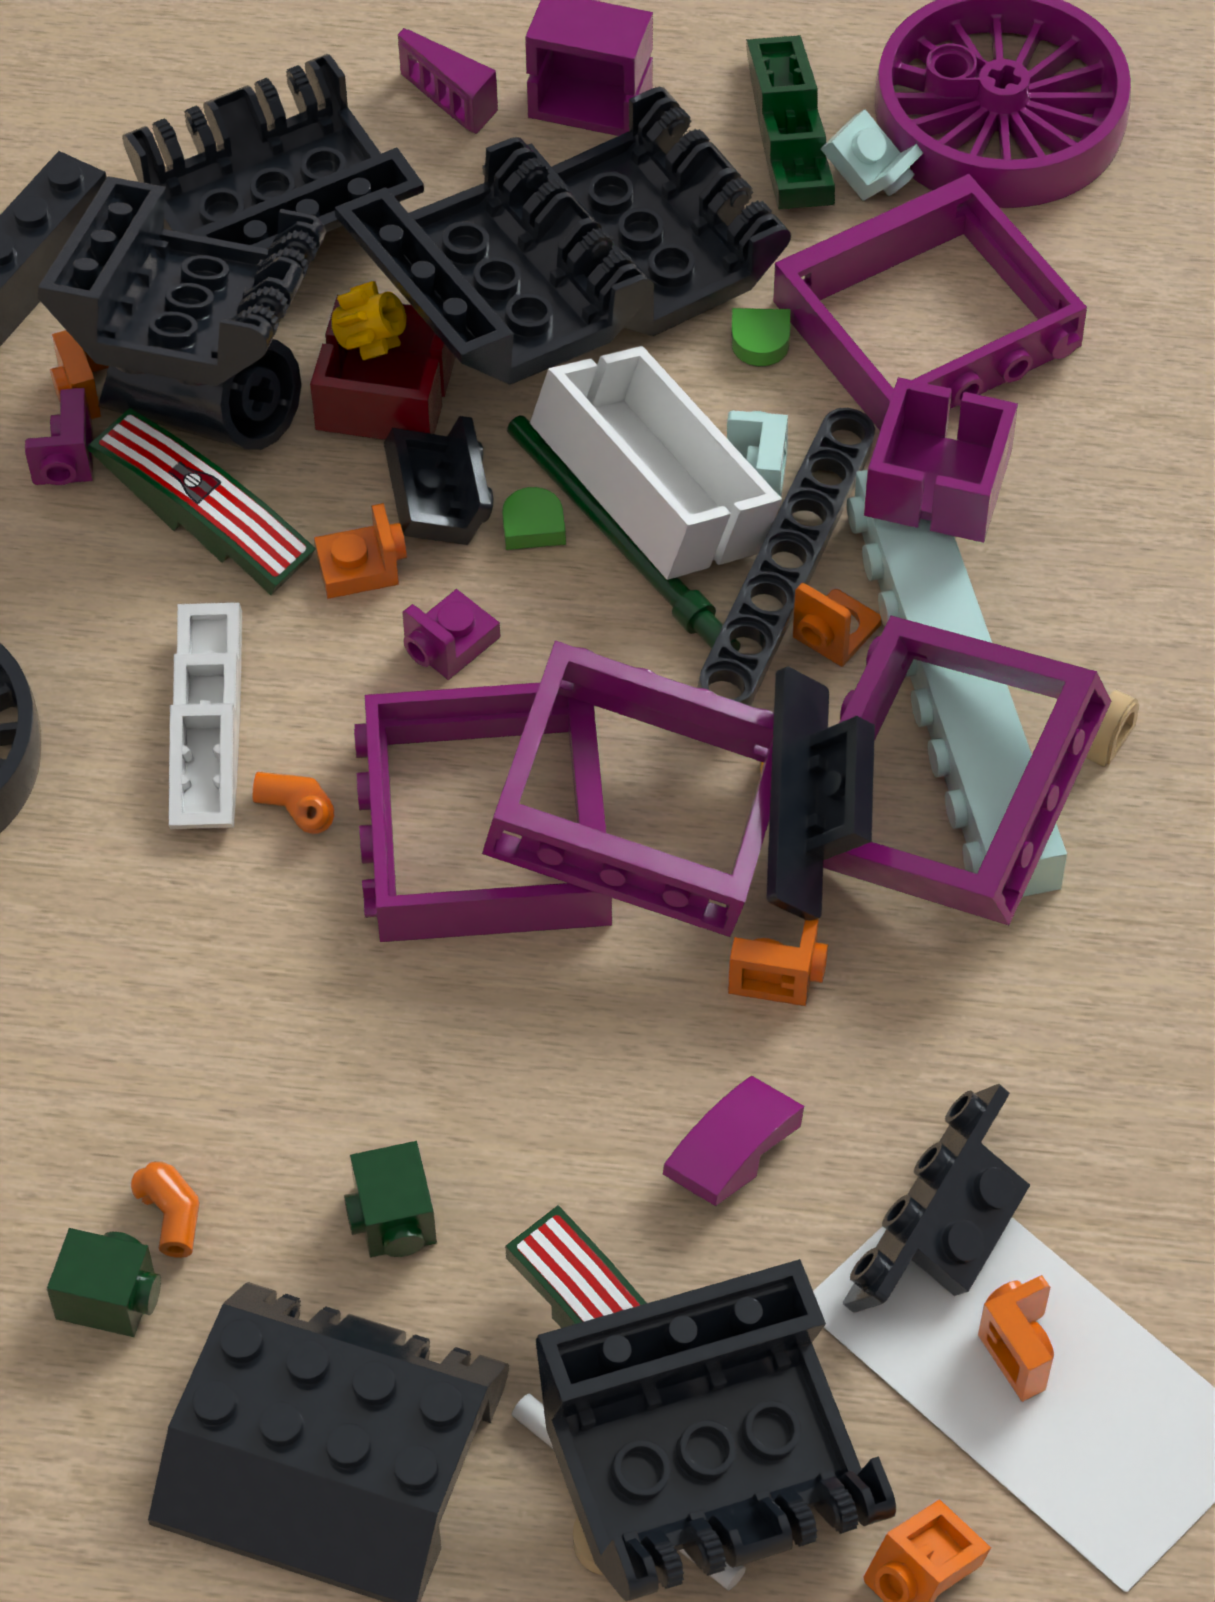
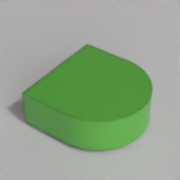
M732 308L731 344L734 354L741 361L753 366H769L781 361L788 353L790 346V309Z
M527 487L515 491L506 499L502 509L506 550L566 545L563 508L561 501L554 493L544 488Z

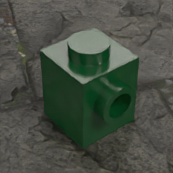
M417 1141L350 1154L355 1193L344 1195L345 1207L351 1234L365 1233L370 1258L385 1254L391 1257H404L418 1252L423 1246L437 1244L434 1210Z
M69 1228L49 1280L47 1292L56 1320L135 1337L142 1314L151 1315L157 1305L161 1289V1275L154 1272L148 1245L142 1244L136 1238L121 1232L112 1231L99 1235Z

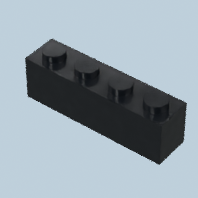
M58 151L0 214V346L39 304L38 286L107 178L105 171L61 151Z

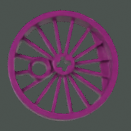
M935 0L912 13L892 33L881 55L875 87V114L879 127L900 153L915 144L923 152L909 167L915 174L912 177L915 181L930 190H935L970 174L999 208H1021L1053 202L1067 197L1092 183L1108 168L1119 151L1127 128L1131 104L1129 66L1118 42L1095 18L1063 0ZM977 33L991 34L993 61L987 62L982 58L968 35ZM1002 33L1028 36L1016 61L1004 59ZM1044 40L1059 46L1056 51L1028 71L1026 69L1040 41ZM944 41H951V42L953 43V44L950 43V44H942V45H939V46H935V45H937V44H939V43H942V42H944ZM914 59H919L926 64V70L911 66L909 63ZM1074 59H1080L1087 65L1083 68L1053 76ZM901 85L925 93H895L894 86ZM1096 85H1102L1100 92H1076ZM1081 114H1093V115H1092L1091 118H1089V117L1082 116ZM907 115H927V116H923V117H920V118L911 120ZM950 131L938 141L931 137ZM998 131L1000 159L983 157L994 132ZM1009 132L1027 159H1011ZM979 133L969 154L957 150ZM1065 134L1081 138V140L1077 143ZM1037 141L1054 153L1045 155Z

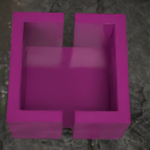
M540 0L525 36L526 74H530L527 80L528 118L615 136L628 132L629 99L653 88V57H650L653 50V12L595 0Z
M898 377L868 467L864 516L918 528L921 519L931 521L930 531L984 543L1012 452L1018 403L964 392L961 399L957 440L947 438L952 389Z

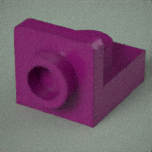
M85 389L60 390V414L50 416L51 437L28 438L25 440V455L31 479L35 485H66L75 482L93 481V454L87 450L88 445L93 441V424Z
M455 589L427 613H424L414 604H411L402 612L403 642L408 654L419 665L423 667L431 666L447 680H450L501 637L500 622L458 589Z

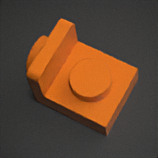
M384 503L371 505L373 526L314 537L315 553L327 599L399 585L397 560L407 558L405 540L400 523L389 524Z
M819 919L805 920L800 947L783 945L779 941L769 938L750 940L734 937L729 962L728 994L806 1006L810 982L823 983L829 945L817 943Z
M1043 1275L1024 1284L1018 1280L1011 1281L992 1292L984 1303L978 1331L979 1338L1022 1402L1046 1390L1054 1358V1350L1048 1335L1042 1326L1035 1322L1045 1314L1051 1288Z
M939 1499L886 1534L864 1575V1582L884 1602H934L938 1595L981 1567L991 1547Z

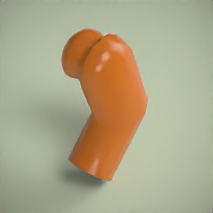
M256 772L253 783L254 803L285 806L298 827L310 834L321 833L330 827L335 816L334 806L314 778Z
M150 1162L145 1168L138 1169L134 1173L131 1180L132 1193L136 1199L142 1198V1202L146 1205L155 1203L163 1213L159 1251L170 1257H188L192 1254L200 1205L198 1195L174 1166L164 1162Z

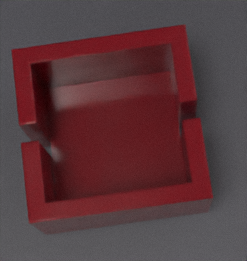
M336 297L325 333L326 344L322 343L310 383L315 430L381 440L387 438L392 428L435 434L442 409V397L446 395L456 359L454 354L411 305L403 304L406 313V328L401 335H398L401 342L400 346L388 349V354L366 361L362 360L359 348L345 349L339 344L333 333L332 314L340 306Z

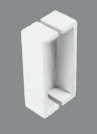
M643 346L602 355L598 364L590 358L548 368L530 424L667 580L710 568L712 560L721 565L759 553L775 519L782 498Z

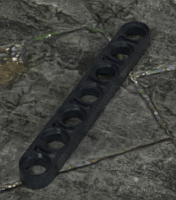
M848 407L837 408L829 412L823 419L702 667L697 688L710 690V684L719 681L729 682L737 686L741 691V696L731 700L749 706L752 705L794 616L795 589L801 583L809 584L846 506L847 498H850L856 485V472L863 470L869 457L876 429L873 421L867 414ZM838 430L851 431L862 442L854 445L843 444L837 441L832 436V433ZM818 470L832 471L842 479V482L837 485L822 484L813 477L812 473ZM798 511H810L818 515L823 523L818 526H805L797 522L792 514ZM780 552L792 553L800 558L803 565L798 568H785L778 565L773 560L772 555ZM762 594L771 595L782 603L783 608L777 611L762 610L752 602L751 598ZM736 638H750L758 642L762 647V651L753 655L742 654L736 651L730 642Z

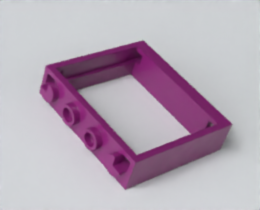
M970 174L775 262L773 302L779 309H790V323L865 414L873 421L879 431L881 430L894 388L820 300L964 234L1038 320L912 380L952 389L951 409L955 406H961L964 392L980 395L1005 382H1015L1025 376L1028 371L1051 360L1065 358L1082 346L1087 306Z
M890 615L881 636H877L870 644L866 657V668L855 690H851L844 698L840 711V722L859 716L875 725L876 739L914 659L1056 698L1057 701L977 874L874 842L824 860L823 868L1009 926L1112 701L1097 671Z
M555 640L496 807L482 854L731 937L746 902L770 820L774 712L755 708L716 695L708 689L695 688L657 675L648 669L633 667L597 655L586 648L573 647ZM557 694L764 763L731 875L519 804ZM505 830V831H508V832H511V833L520 835V836H522V838H518V837H515V836H512V835L503 833V831ZM709 900L726 904V907L711 903Z
M540 683L365 695L366 723L354 724L356 758L368 757L369 772L356 773L359 811L371 810L372 825H359L362 864L374 863L375 879L362 880L365 918L377 917L380 942L612 926V898L570 883L397 895L388 745L522 736ZM557 694L544 734L569 732L577 823L606 833L594 705Z

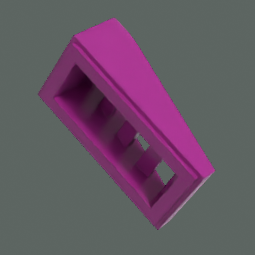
M403 28L399 32L398 47L401 75L464 128L477 134L498 111L496 71L409 29Z

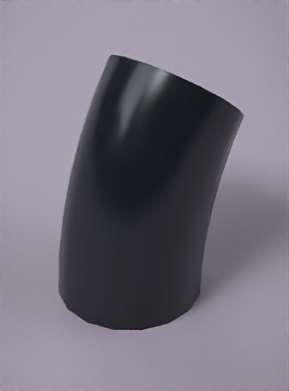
M272 339L262 358L216 387L210 385L189 386L180 383L174 378L148 373L127 374L116 367L109 366L98 407L122 414L131 408L152 422L246 450H262L280 439L290 427L297 412L302 387L299 364L290 348L279 340Z

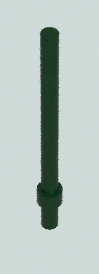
M523 415L515 417L507 427L509 435L673 607L672 616L690 634L698 633L712 648L723 624L715 617L716 608L699 590H690L678 577L667 580L532 427L530 421ZM737 639L730 642L731 646L736 651H739L741 643Z

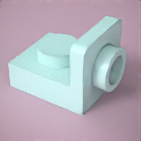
M866 109L853 116L821 148L822 152L862 201L882 190L888 196L897 192L915 175L909 167L923 154L917 144L900 153Z
M730 411L727 419V439L781 497L787 460L788 415L771 414L762 411Z

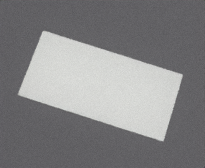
M1011 1218L969 1292L954 1296L911 1260L885 1303L853 1313L843 1305L845 1297L854 1284L850 1280V1274L860 1258L877 1246L886 1231L882 1226L813 1291L826 1322L824 1328L1120 1589L1128 1592L1215 1503V1387L1014 1218ZM1043 1275L1051 1288L1045 1314L1035 1322L1039 1323L1048 1335L1054 1350V1358L1046 1390L1022 1402L979 1338L978 1331L984 1303L992 1292L1008 1282L1018 1280L1024 1284Z

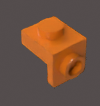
M66 330L52 334L58 367L50 369L59 402L60 390L84 388L91 419L101 417L92 372L109 368V366L96 364Z

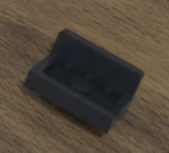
M459 416L447 436L392 428L384 441V448L403 536L468 545L481 524L490 518L494 503L493 492L490 487H487L482 464L483 446L480 441H477L473 418Z

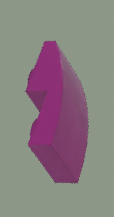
M751 1075L723 1097L690 1130L664 1163L662 1174L693 1194L717 1206L757 1177L760 1156L801 1127L805 1106Z

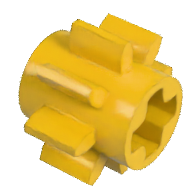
M371 281L352 287L350 292L337 297L340 306L333 311L332 329L342 347L347 350L359 348L362 360L366 361L388 354V349L400 346L401 342L398 335H401L406 328V313L403 304L394 293L387 291L379 294L376 282Z

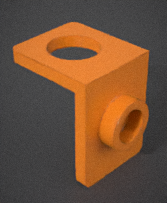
M801 583L795 589L793 638L841 667L848 662L881 626L882 620L879 613L839 589L831 590L827 596L805 583ZM851 615L859 623L858 629L850 634Z

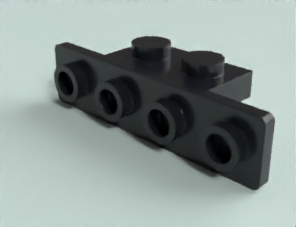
M787 666L776 671L766 897L770 904L804 920H815L822 916L824 860L872 842L875 725L859 716H855L828 727V688Z
M996 1084L976 1093L971 1090L967 1091L948 1110L945 1116V1122L949 1124L940 1141L929 1147L920 1157L914 1168V1174L918 1178L909 1193L898 1199L888 1210L882 1221V1226L886 1231L877 1246L860 1258L850 1274V1280L854 1284L845 1297L843 1305L853 1313L885 1303L911 1260L954 1296L969 1292L1030 1187L1028 1182L981 1143L1010 1094L1002 1085Z

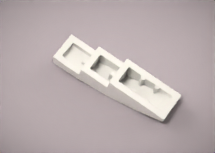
M239 602L178 604L177 654H174L173 705H170V829L234 828L241 695L242 610Z

